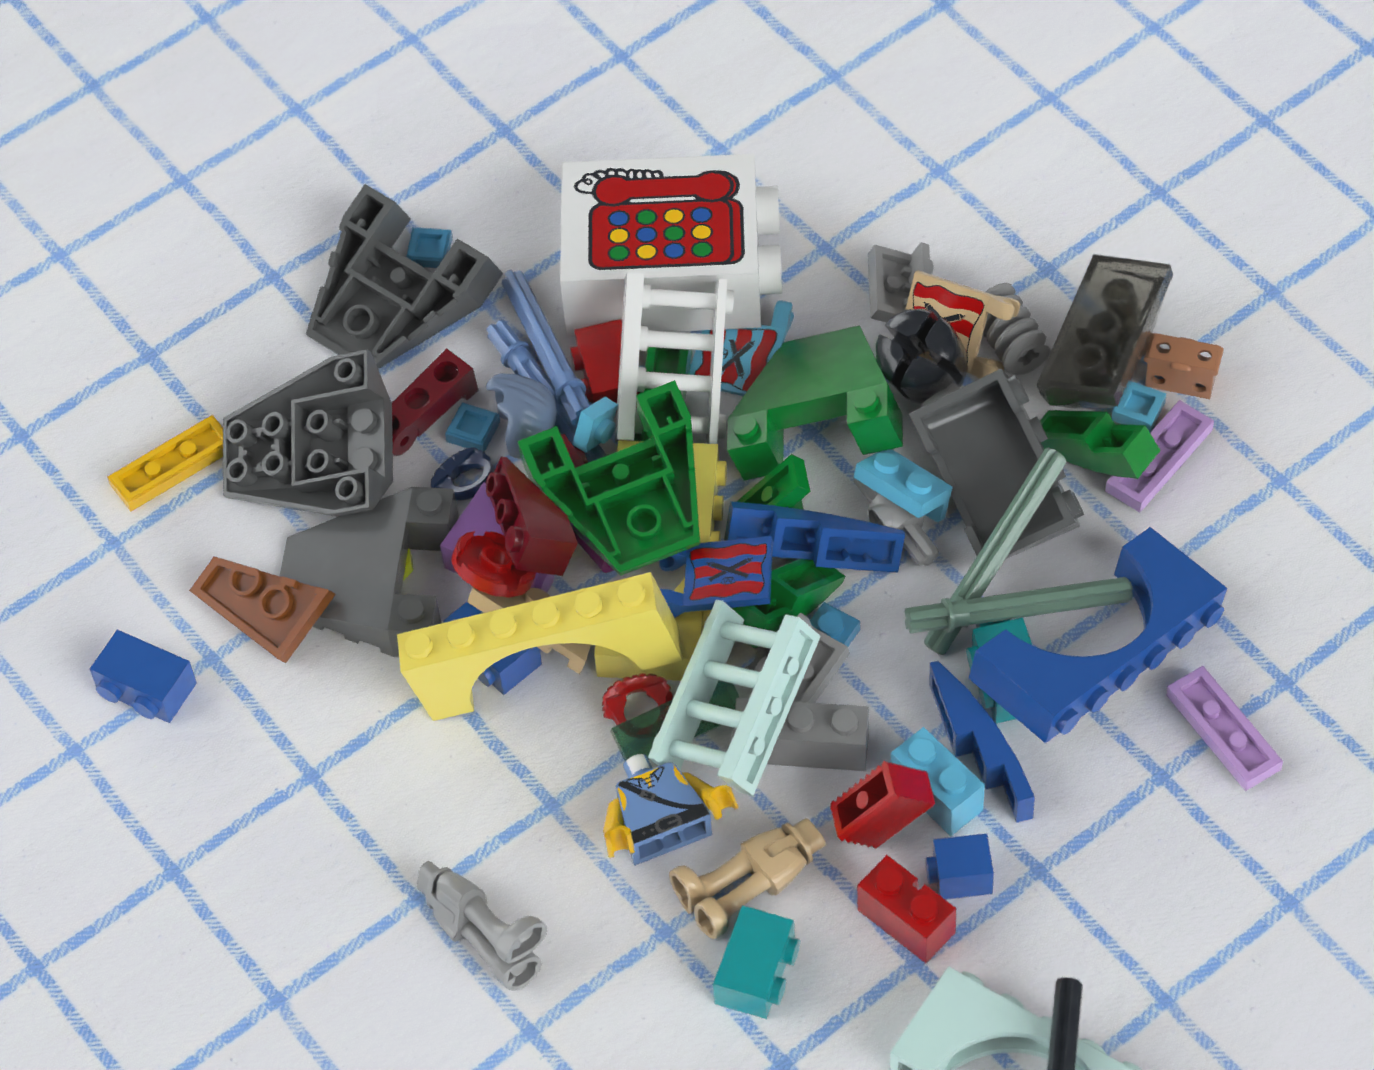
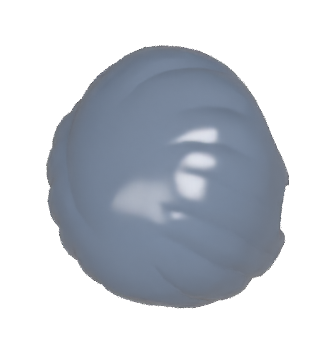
M496 374L487 382L486 389L496 393L499 416L502 419L508 420L505 438L508 454L514 458L521 459L517 441L555 427L557 410L554 396L544 384L516 374Z

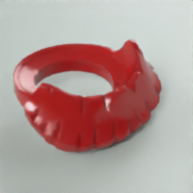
M641 673L639 676L632 675V678L624 677L622 681H616L603 694V717L612 719L618 729L628 737L635 739L651 738L659 733L669 710V702L673 698V693L670 691L671 686L667 684L665 678L658 677L656 674L646 675ZM636 692L646 693L659 707L658 719L653 725L646 728L632 726L624 715L626 698Z

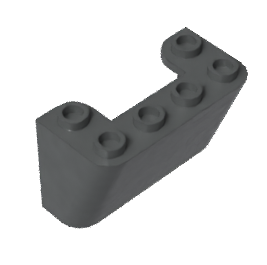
M1002 369L909 413L926 451L933 456L944 481L953 487L951 496L966 525L964 531L976 556H978L1045 450L1041 442L1048 439L1038 417L1030 419L1023 404L1030 400L1021 381L1017 379L1015 374L1009 377ZM1063 469L1006 559L1080 527L1078 518L1083 516L1084 512L1074 492H1071L1070 489L1064 491L1059 481L1066 477Z

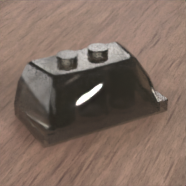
M1093 254L1036 384L1040 395L1049 405L1076 409H1109L1114 406L1118 407L1137 373L1155 329L1168 286L1174 275L1170 264Z

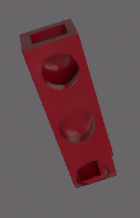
M446 348L392 402L394 456L402 455L408 451L416 438L420 437L462 397L468 401L479 391L473 368Z

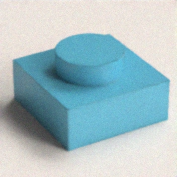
M1127 380L1112 411V420L1122 425H1146L1149 432H1151L1165 405L1167 393Z
M603 397L581 411L572 445L586 453L598 444L606 443L616 428L614 418L618 404L607 397Z

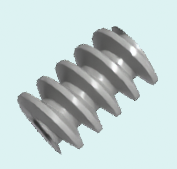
M1010 283L997 284L989 288L986 293L1018 300L1020 302L1019 314L1006 321L988 313L983 335L987 338V342L992 349L995 350V354L1002 361V365L1007 372L1013 375H1023L1039 367L1048 358L1051 350L1049 346L1044 345L1046 342L1045 334L1043 331L1038 330L1039 325L1035 319L1030 318L1031 313L1027 307L1022 306L1023 301L1019 295H1015L1013 286Z

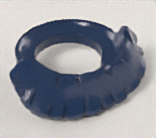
M474 447L461 450L439 466L431 478L430 487L454 489L455 498L458 501L471 499L481 485L486 483L489 474L495 471L491 463L492 459L484 451ZM470 469L484 470L482 476L476 482L464 487L454 485V480L460 474Z

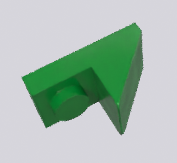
M791 454L736 502L804 510L802 499L811 492L804 460Z

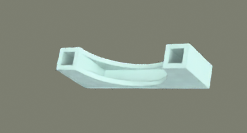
M948 966L891 1050L890 1070H955L974 1059L998 1053H1025L1048 1059L1052 1018L1047 1016L1040 1018L1024 1009L1022 1003L1008 994L999 995L985 987L983 982L975 975L966 971L960 973ZM1089 1039L1077 1040L1075 1070H1142L1133 1063L1126 1061L1121 1063L1108 1056L1097 1043Z

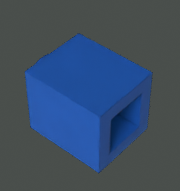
M987 833L933 839V857H925L928 884H937L938 894L944 899L993 894L994 871Z

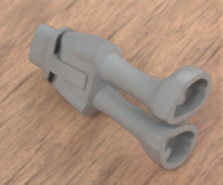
M431 861L425 862L420 867L417 888L426 895V904L429 909H433L434 917L451 940L457 942L466 938L491 968L494 977L507 989L519 990L527 986L537 976L541 968V959L532 951L545 938L547 933L545 923L537 917L526 916L518 919L511 925L506 924L490 911L484 891L468 879L453 873L448 867L439 869Z

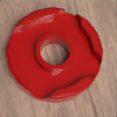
M472 531L458 538L451 561L454 570L469 585L487 594L507 598L521 596L530 590L536 573L515 569L511 555L505 548L503 534L485 531L483 536H474L475 531Z

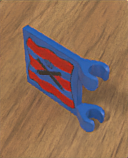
M772 536L700 543L698 546L660 560L659 566L661 570L668 572L674 571L686 564L684 594L668 589H660L674 618L684 612L712 610L716 600L724 601L731 608L770 604Z

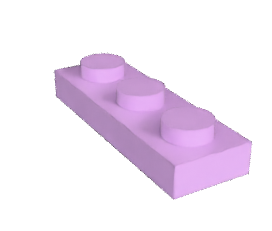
M1179 400L1150 432L1161 450L1138 479L1111 476L1106 482L1105 492L1140 513L1212 432L1214 420Z
M1204 666L1167 686L1166 696L1245 791L1282 769L1283 760Z

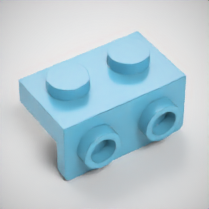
M892 449L877 452L856 464L853 478L917 518L926 515L935 522L945 519L953 487Z

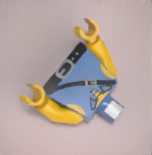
M637 754L628 758L623 764L628 778L615 785L617 798L608 804L603 834L608 857L613 858L614 852L627 849L630 852L634 866L712 836L711 814L709 810L712 811L714 818L718 820L722 818V809L727 807L739 808L731 787L728 785L713 787L688 772L681 773L674 763L668 762L652 768L645 754Z

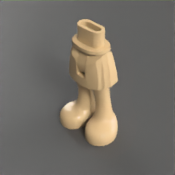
M808 818L801 820L793 826L787 822L781 828L766 831L742 842L739 853L710 873L697 876L687 866H677L669 872V878L683 908L688 914L694 912L696 923L702 932L711 939H716L725 934L729 927L728 920L742 905L744 906L764 891L776 896L783 891L801 870L813 861L812 854L825 847L826 842ZM751 873L747 880L731 892L717 900L712 898L728 885Z

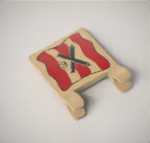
M919 270L915 271L905 310L923 308L933 311L938 319L943 317L948 321L965 347L968 373L981 379L999 369L1004 371L1005 368L1002 362L977 357L988 313L1002 320H1011L1012 317H1016L1019 314L1020 302L1016 299L992 295ZM925 352V355L923 353L919 355L920 357L934 361L929 355L930 352Z

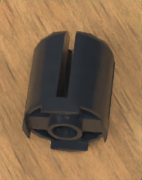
M923 308L908 309L890 318L885 327L894 338L891 340L879 334L876 342V361L884 377L907 400L922 404L938 391L947 388L952 382L959 388L961 387L968 371L967 353L960 337L948 321L943 317L938 319L933 311ZM925 352H930L929 355L938 364L935 365L923 357L918 358V356L922 353L925 355Z

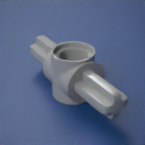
M854 478V483L870 502L868 508L870 522L904 530L905 539L903 546L915 562L920 566L932 564L933 560L938 557L939 551L922 529L924 516L917 518Z

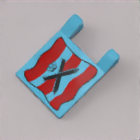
M777 301L771 326L761 324V328L724 329L721 375L722 392L740 396L746 394L774 353L785 341L794 319L792 303ZM702 330L701 334L712 335L713 330ZM695 351L689 375L710 376L711 351Z

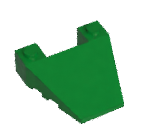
M860 325L783 342L781 347L774 353L728 417L727 451L744 481L764 477L783 462L784 429L847 415V425L862 455L903 447V414Z
M675 380L636 395L638 416L648 440L587 464L574 467L557 426L517 441L521 461L529 479L568 516L573 531L620 576L700 545L691 415Z

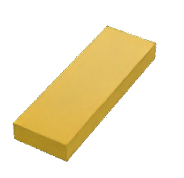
M213 414L107 476L110 486L130 512L222 458L223 427Z

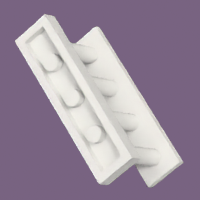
M627 272L624 285L615 442H618V440L634 441V433L641 434L642 430H644L638 416V410L636 409L637 392H644L645 388L653 389L675 380L680 391L709 393L707 417L691 416L692 433L706 434V444H717L718 439H725L726 414H719L725 315H732L734 290H727V279H718L715 284V293L651 289V285L643 284V273ZM651 305L714 310L713 333L711 335L648 330V326H641L642 309L649 310ZM647 347L711 351L710 376L646 372V367H638L639 350L647 351Z

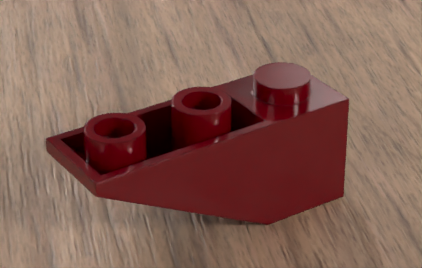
M501 456L495 471L491 472L487 478L486 495L491 499L496 522L501 527L505 539V548L511 555L515 569L563 576L578 544L568 516L507 457Z

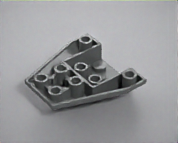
M368 349L330 357L223 418V496L226 498L337 517L373 510L393 483L392 402L372 352Z

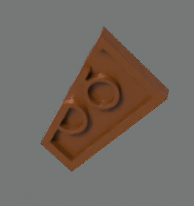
M215 556L189 590L284 663H287L336 595L334 592L321 587L310 586L290 578L276 576Z

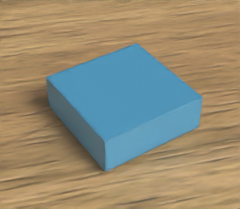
M412 227L406 257L424 268H437L451 248L452 231Z
M462 402L445 432L446 442L467 449L474 447L485 452L500 424L499 413Z

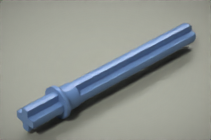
M508 270L505 272L506 277L502 279L501 283L555 389L553 395L556 402L563 405L571 423L575 426L578 424L581 411L591 406L585 395L586 386L581 379L576 378L523 272L520 270L515 272Z
M500 319L496 325L490 324L486 329L489 333L487 337L502 355L501 363L505 367L511 368L516 375L544 384L553 395L555 389L548 376L530 354L531 347L525 341H520L505 320ZM556 402L557 415L555 426L558 427L560 434L565 433L572 444L578 424L574 426L563 405ZM599 444L585 453L588 463L607 456Z

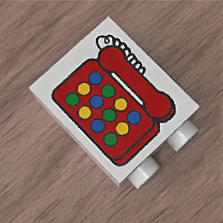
M737 154L562 162L560 285L566 336H575V329L622 319L624 285L627 272L643 273V284L651 285V289L715 293V284L718 279H727V290H734L732 315H725L724 329L761 328L760 295L782 294L780 245L758 246V235L780 234L778 186L756 187L755 155ZM650 305L649 310L642 309L641 326H648V330L667 332L713 330L714 310Z

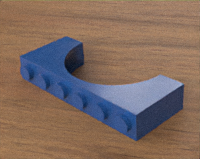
M1151 527L1122 546L1114 572L1117 578L1126 577L1131 582L1133 597L1142 614L1144 630L1134 641L1123 648L1102 655L1068 656L1037 648L1005 629L975 651L969 679L1045 744L1059 733L1062 735L1069 733L1082 716L1089 711L1095 713L1100 710L1107 702L1109 696L1119 689L1121 691L1127 690L1140 673L1147 668L1153 670L1158 667L1165 659L1167 653L1176 647L1179 649L1185 647L1197 631L1204 626L1207 628L1212 627L1224 612L1222 603L1227 587Z

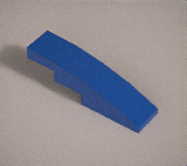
M730 501L724 541L772 536V557L813 560L816 567L898 573L905 532L904 530L863 520L816 511Z
M939 661L930 662L929 686L955 757L972 753L982 781L985 784V789L1003 786L1016 823L1033 819L1035 796L1018 758L997 724L973 694Z

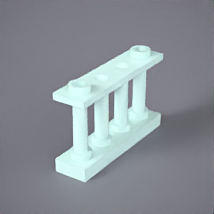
M716 600L710 615L705 621L702 634L660 731L653 741V747L648 758L658 766L668 762L674 763L679 770L684 760L719 768L717 776L739 793L753 796L821 636L800 617L786 614L777 632L742 625L745 619L724 601ZM735 641L770 649L760 672L726 664ZM718 680L754 688L744 711L709 704ZM701 720L737 728L726 752L692 743Z

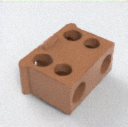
M1152 333L1150 334L1144 356V361L1147 362L1145 386L1210 399L1224 348L1194 339ZM1166 344L1170 349H1164L1159 345ZM1207 352L1211 357L1202 356L1200 353ZM1155 375L1161 376L1163 379H1158ZM1196 384H1202L1204 387H1198Z

